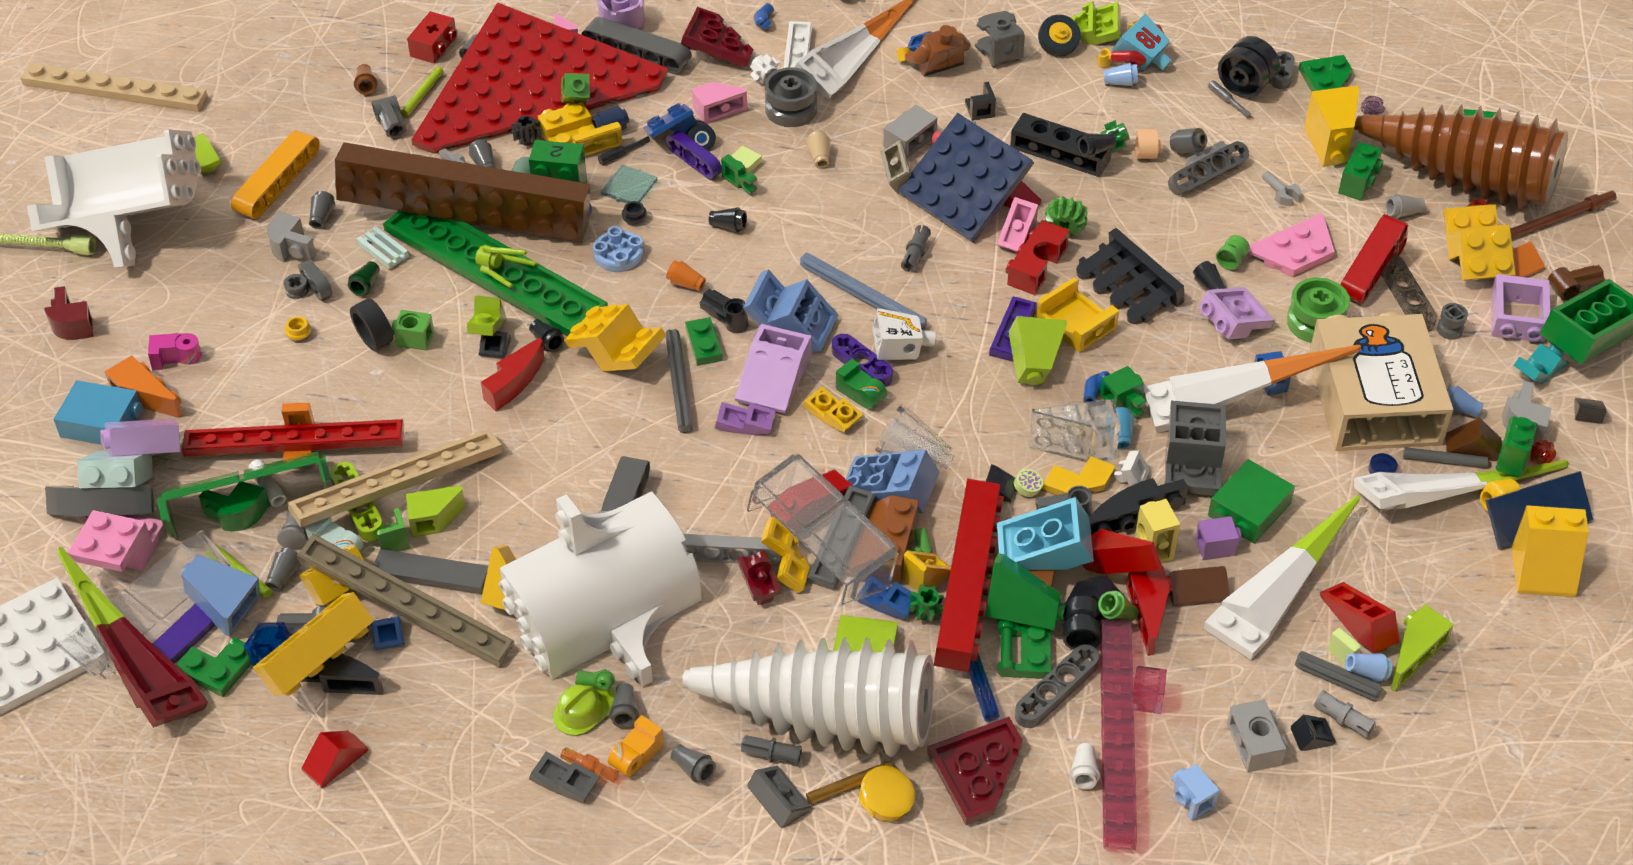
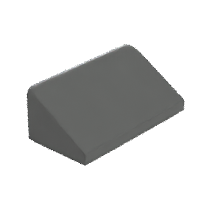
M778 766L754 771L747 787L779 827L782 828L791 824L812 810L811 805Z

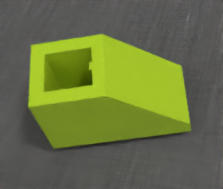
M462 485L406 494L412 537L441 533L465 508Z

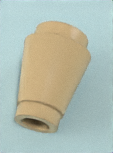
M815 131L808 136L806 144L817 168H826L830 164V138L823 131Z

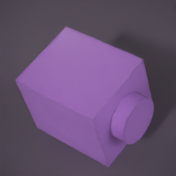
M1231 516L1198 521L1195 540L1202 560L1236 556L1238 544L1241 543V532L1239 527H1235Z

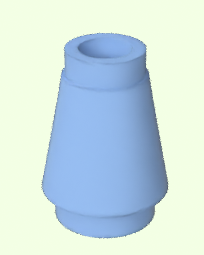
M1131 63L1104 70L1105 85L1133 86V84L1138 83L1137 64L1131 65Z
M1350 653L1346 657L1345 668L1348 671L1379 683L1389 679L1392 673V662L1384 654Z

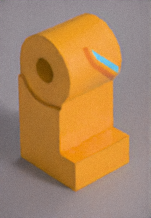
M643 715L635 721V728L623 741L615 745L608 757V764L626 777H631L639 769H642L664 746L663 729Z

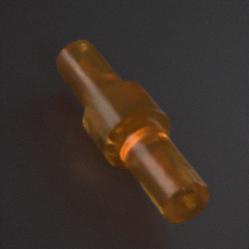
M567 747L561 752V759L570 763L575 761L609 781L615 782L619 775V771L600 763L598 758L590 754L584 756Z

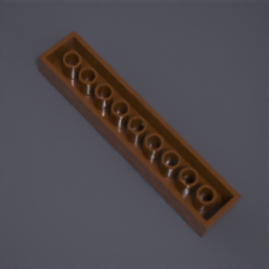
M343 142L335 158L336 200L578 242L583 241L589 225L590 184Z

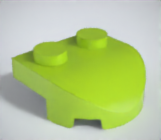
M1092 1L1083 5V11L1077 16L1075 14L1072 16V19L1079 26L1080 40L1087 44L1097 45L1121 38V8L1118 2L1096 8Z

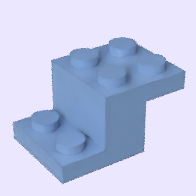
M769 269L761 272L743 307L759 326L765 324L810 335L811 351L813 353L822 350L838 317L837 312L808 279L784 287Z

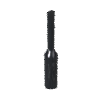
M647 136L628 146H619L598 156V161L601 165L625 155L630 149L650 142V138Z

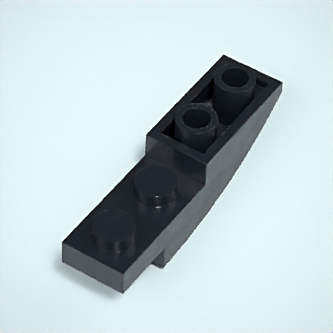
M1151 478L1116 493L1101 504L1089 517L1091 535L1101 529L1119 533L1137 528L1140 506L1148 502L1167 499L1172 509L1185 505L1188 491L1184 479L1158 486L1154 478Z

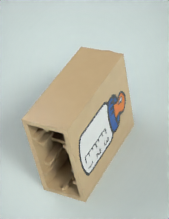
M1387 312L1379 316L1349 318L1345 315H1333L1326 319H1317L1309 353L1361 345V350L1358 353L1312 368L1335 451L1442 446L1453 413V407L1423 315H1401L1396 312Z

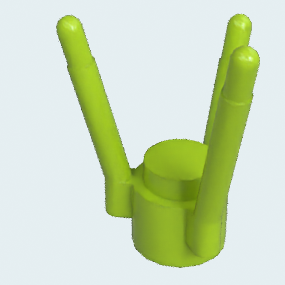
M487 245L481 246L475 257L476 264L481 266L480 272L489 274L508 288H512V283L491 270L498 268L502 260L530 266L537 265L535 261L504 255H526V250Z

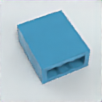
M76 380L53 420L60 437L101 445L100 430H105L106 422L136 421L142 414L143 406L136 390Z

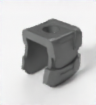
M1002 11L991 13L978 19L976 26L982 31H986L989 36L979 39L975 47L982 54H986L989 57V62L992 66L1014 59L1019 60L1024 57L1025 34L1021 27L1016 25L1017 21L1014 13Z

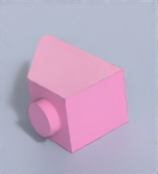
M711 82L691 89L692 108L706 124L747 110V91L745 88Z

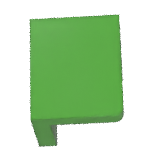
M396 508L394 509L396 522L385 525L384 529L378 530L377 536L380 549L398 552L409 549L410 545L400 509Z

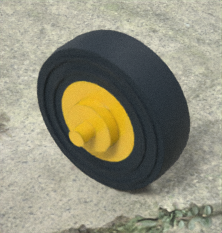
M1061 14L1052 15L1044 20L1038 32V40L1041 47L1050 55L1058 57L1071 54L1077 48L1081 36L1078 24L1072 18Z

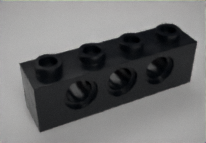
M1022 113L1011 130L1010 146L1014 149L1097 177L1102 175L1112 155V148L1092 158L1083 156L1079 151L1078 141L1086 134L1085 132L1026 113Z

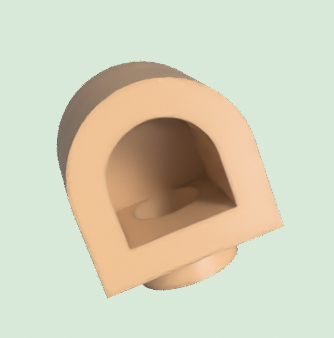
M1137 129L1134 144L1136 159H1157L1158 154H1162L1163 147L1162 139H1158L1157 129Z

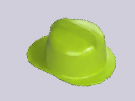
M570 686L562 693L559 703L554 709L553 720L555 726L566 735L577 736L588 732L609 715L616 694L615 689L612 686L606 691L593 686Z

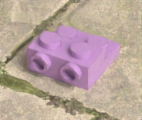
M1245 287L1207 290L1199 305L1202 315L1207 316L1209 320L1213 321L1217 332L1222 333L1228 339L1247 338L1251 330L1271 328L1275 321Z

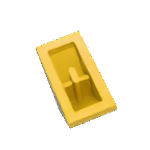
M907 550L904 554L903 580L916 591H918L921 584L924 587H936L950 575L951 567L934 553Z

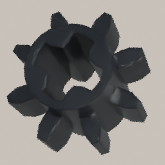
M521 116L517 119L516 124H511L513 140H519V143L522 145H532L537 138L542 137L540 121H534V118L531 116Z

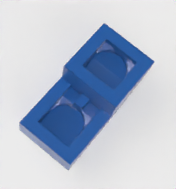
M868 572L852 596L859 603L896 618L906 619L910 612L908 611L911 603L908 600L911 593L910 590L897 582L890 586Z

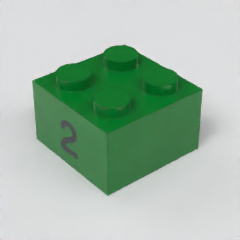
M543 140L534 141L529 157L530 174L587 184L584 144Z

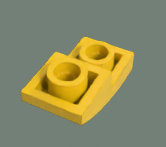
M823 386L804 400L803 407L815 417L842 432H846L863 416L844 397L839 401Z

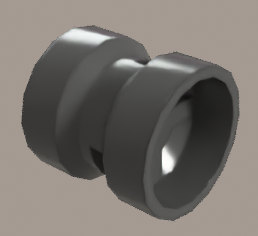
M1446 304L1441 311L1437 332L1443 338L1455 340L1463 334L1468 311L1461 304Z

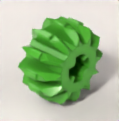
M1064 196L1061 199L1053 198V201L1046 208L1045 221L1068 229L1069 237L1072 234L1079 235L1087 225V207L1082 206V201H1075L1073 197L1070 199H1066Z

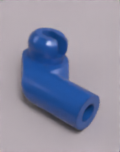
M770 3L763 5L753 17L755 24L760 26L762 30H766L772 25V21L767 18L774 12V8Z
M1102 371L1086 380L1083 397L1085 404L1093 405L1096 403L1097 393L1100 392L1101 380L1111 373Z

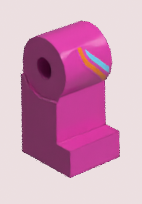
M194 334L149 335L148 357L152 371L163 370V364L183 363L190 365L201 359L202 353L198 337Z

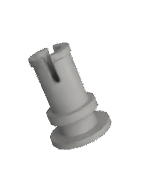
M289 510L287 511L286 523L278 533L277 540L282 547L295 550L305 545L306 536L304 534V527L299 526Z

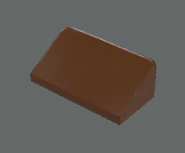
M1225 566L1177 570L1169 573L1173 586L1172 593H1170L1173 607L1222 602L1230 596Z

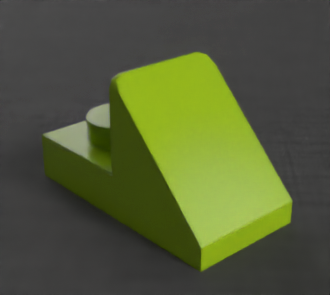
M474 297V316L467 323V333L493 336L506 320V314L500 298Z

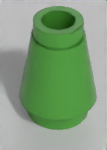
M1118 591L1106 592L1099 600V610L1107 619L1133 622L1138 616L1137 607Z

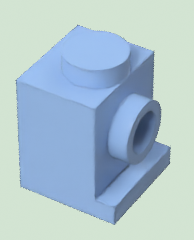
M1197 764L1188 769L1182 768L1172 776L1171 781L1175 784L1173 791L1175 797L1181 805L1189 809L1188 817L1191 821L1216 807L1220 790Z

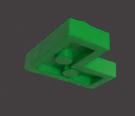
M233 637L216 658L191 647L176 666L191 677L196 685L224 697L259 656V652L256 647Z

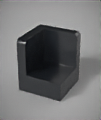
M984 82L983 95L971 96L965 99V105L972 121L995 117L996 98L989 82Z

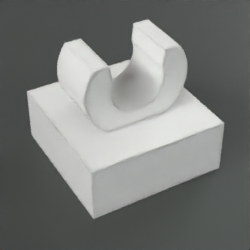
M1129 451L1126 460L1119 462L1121 471L1115 472L1114 475L1118 482H1128L1129 486L1145 481L1150 469L1140 451Z

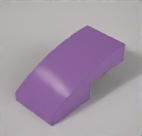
M722 402L714 428L740 434H770L776 410L752 403L749 404L748 409Z

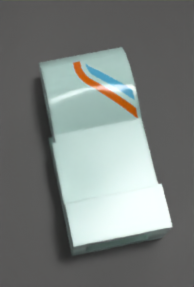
M331 517L309 524L305 528L308 540L314 533L342 549L346 546H356L360 551L363 548L361 539L355 533L345 530L343 527L332 522Z

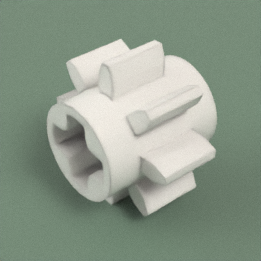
M765 54V56L759 55L752 61L750 68L753 72L750 75L756 82L760 81L764 85L769 74L778 70L776 67L780 63L768 54Z

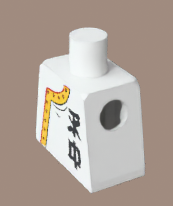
M877 308L872 328L877 360L917 359L921 346L934 347L935 331L922 330L918 316Z

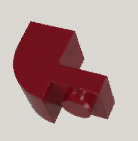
M65 286L54 288L55 298L51 299V307L44 308L52 332L57 337L65 340L94 337L93 318L87 301L71 303Z

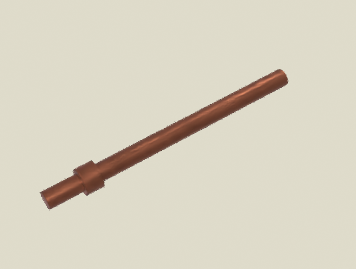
M1611 190L1601 195L1594 194L1586 197L1580 203L1510 229L1511 239L1581 212L1599 209L1602 204L1615 200L1617 198L1616 193Z

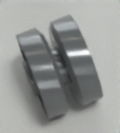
M786 67L769 74L765 80V113L768 119L784 127H798L812 121L817 114V81L815 77L808 71L797 67Z

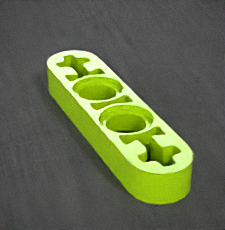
M349 462L337 463L330 470L333 485L345 482L342 475H346L348 480L359 477L356 469ZM373 501L347 510L363 540H378L377 531L384 529V525ZM360 507H368L365 512H355ZM370 521L373 528L369 529L366 523Z

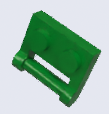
M1006 620L998 622V633L1001 635V661L998 662V674L1002 677L1043 679L1051 671L1050 629ZM1012 637H1021V664H1015L1012 661Z

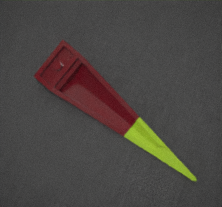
M59 546L57 554L136 708H141L151 726L154 728L204 710L208 702L194 680L142 635L95 586L65 549Z

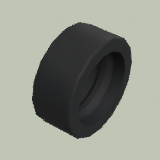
M367 298L350 308L352 323L360 338L371 350L376 351L393 341L391 325L382 309L373 299Z

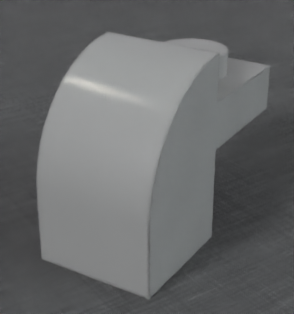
M278 211L267 227L273 255L282 262H285L288 256L305 261L309 259L313 261L316 257L312 237L304 235L301 218Z
M1523 381L1521 390H1515L1513 397L1507 398L1502 413V422L1506 430L1509 420L1513 416L1525 417L1536 422L1538 426L1533 443L1541 445L1552 408L1531 403L1530 399L1534 383Z

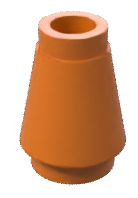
M674 260L666 274V279L670 280L671 284L699 292L706 281L705 277L683 261L678 262Z

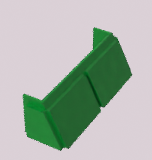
M317 451L244 469V474L240 475L239 471L164 489L162 494L158 495L157 503L168 536L173 535L175 540H178L169 502L170 499L314 463L319 465L324 488H329L333 484L325 454L319 455Z

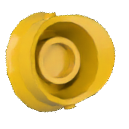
M878 766L867 772L863 778L859 800L870 816L887 822L896 821L910 811L915 802V790L909 778L902 771L891 766Z

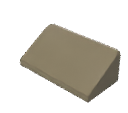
M901 139L880 151L888 183L897 194L899 193L898 189L906 184L911 176L905 148Z

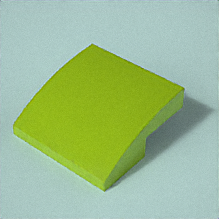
M841 615L833 651H838L842 640L846 637L851 651H860L866 638H869L873 652H882L889 639L892 640L893 646L895 645L898 622Z

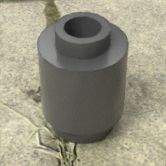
M1201 128L1177 130L1170 136V147L1179 154L1202 152L1208 142L1207 135Z

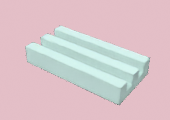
M377 226L372 228V233L369 231L364 233V238L361 236L356 238L358 246L389 270L409 257L408 250ZM370 242L376 245L380 249V251L377 250L374 246H372ZM387 254V255L390 256L393 260L391 261V260H390L388 257H386L385 255Z

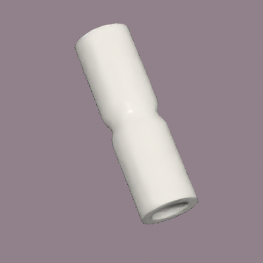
M256 459L249 464L248 468L264 465L265 463L261 459ZM272 474L255 478L258 485L265 488L268 501L273 507H280L286 502L287 497L276 480H274Z

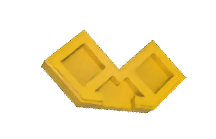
M1092 456L1088 459L1080 475L1054 465L1043 483L1042 490L1060 495L1066 494L1074 486H1085L1093 493L1105 490L1111 480L1116 466Z
M771 517L766 522L761 542L782 556L776 579L796 593H800L805 588L810 566L806 557L803 558L797 545L799 540L795 531L775 517Z

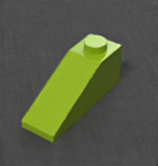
M1426 604L1417 612L1415 610L1411 611L1404 621L1406 627L1391 684V689L1395 692L1449 641L1454 624Z

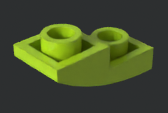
M202 133L194 137L196 140V158L201 166V173H209L222 163L211 143Z

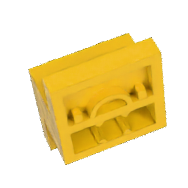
M1496 204L1446 208L1443 210L1449 260L1460 259L1462 281L1495 278L1496 274L1515 275L1510 224L1498 225Z
M612 304L606 307L595 306L588 310L586 317L582 322L571 328V333L564 341L569 348L587 347L602 371L637 369L667 335L662 327L643 328L629 304Z

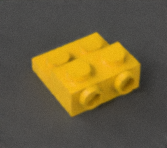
M569 102L564 108L554 111L547 109L541 115H538L541 134L545 141L575 143L573 140L574 135L595 129L592 124L591 115L583 102L577 104Z

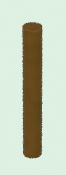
M889 760L806 793L807 800L811 805L861 785L867 772L878 766L893 767Z

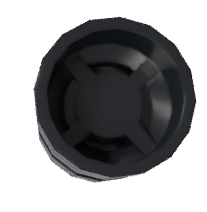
M1076 596L1064 603L1066 606L1063 617L1065 621L1063 626V642L1070 649L1074 650L1080 645H1091L1097 648L1101 643V611L1098 606L1099 601L1092 597Z

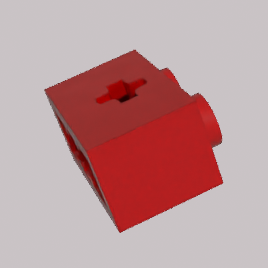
M429 11L407 38L410 57L435 64L440 56L444 55L449 45L457 38L458 31L454 18Z

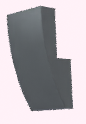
M546 751L531 772L529 780L559 795L584 802L600 776L575 761L569 765Z

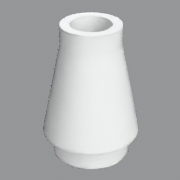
M1082 743L1077 746L1076 755L1069 773L1072 783L1079 789H1091L1100 779L1095 748L1088 743Z

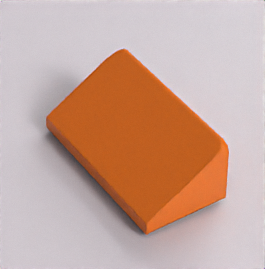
M1531 241L1513 249L1514 276L1527 278L1545 269V265Z

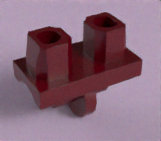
M765 550L759 551L752 556L737 557V563L753 601H756L757 605L772 602L775 595L781 594V588Z

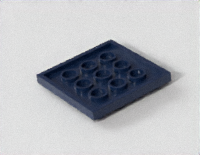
M957 113L911 172V176L906 184L898 189V192L974 243L1034 165V162L1026 155Z

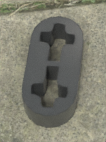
M1280 51L1277 52L1280 61L1279 73L1270 84L1274 88L1285 89L1291 84L1295 58L1289 52Z
M311 259L298 264L300 274L305 276L308 287L319 300L333 294L327 278Z

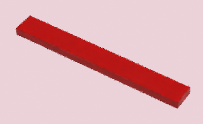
M403 419L185 430L181 451L183 457L403 446L404 421Z

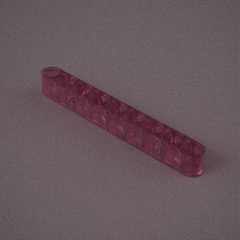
M1101 619L1100 686L1103 848L1136 850L1137 810L1131 620Z

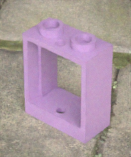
M1496 274L1491 290V336L1545 343L1546 338L1539 333L1550 314L1549 280ZM1504 301L1539 305L1540 319L1505 315Z

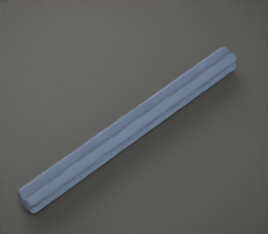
M805 253L801 256L800 265L848 293L875 308L918 316L921 329L923 330L927 326V319L810 253Z

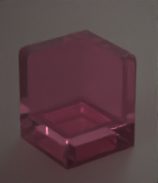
M1137 666L1131 710L1161 714L1167 669Z

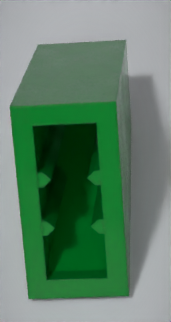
M998 553L993 566L986 617L1054 630L1057 621H1063L1066 604H1061V592L1006 555Z

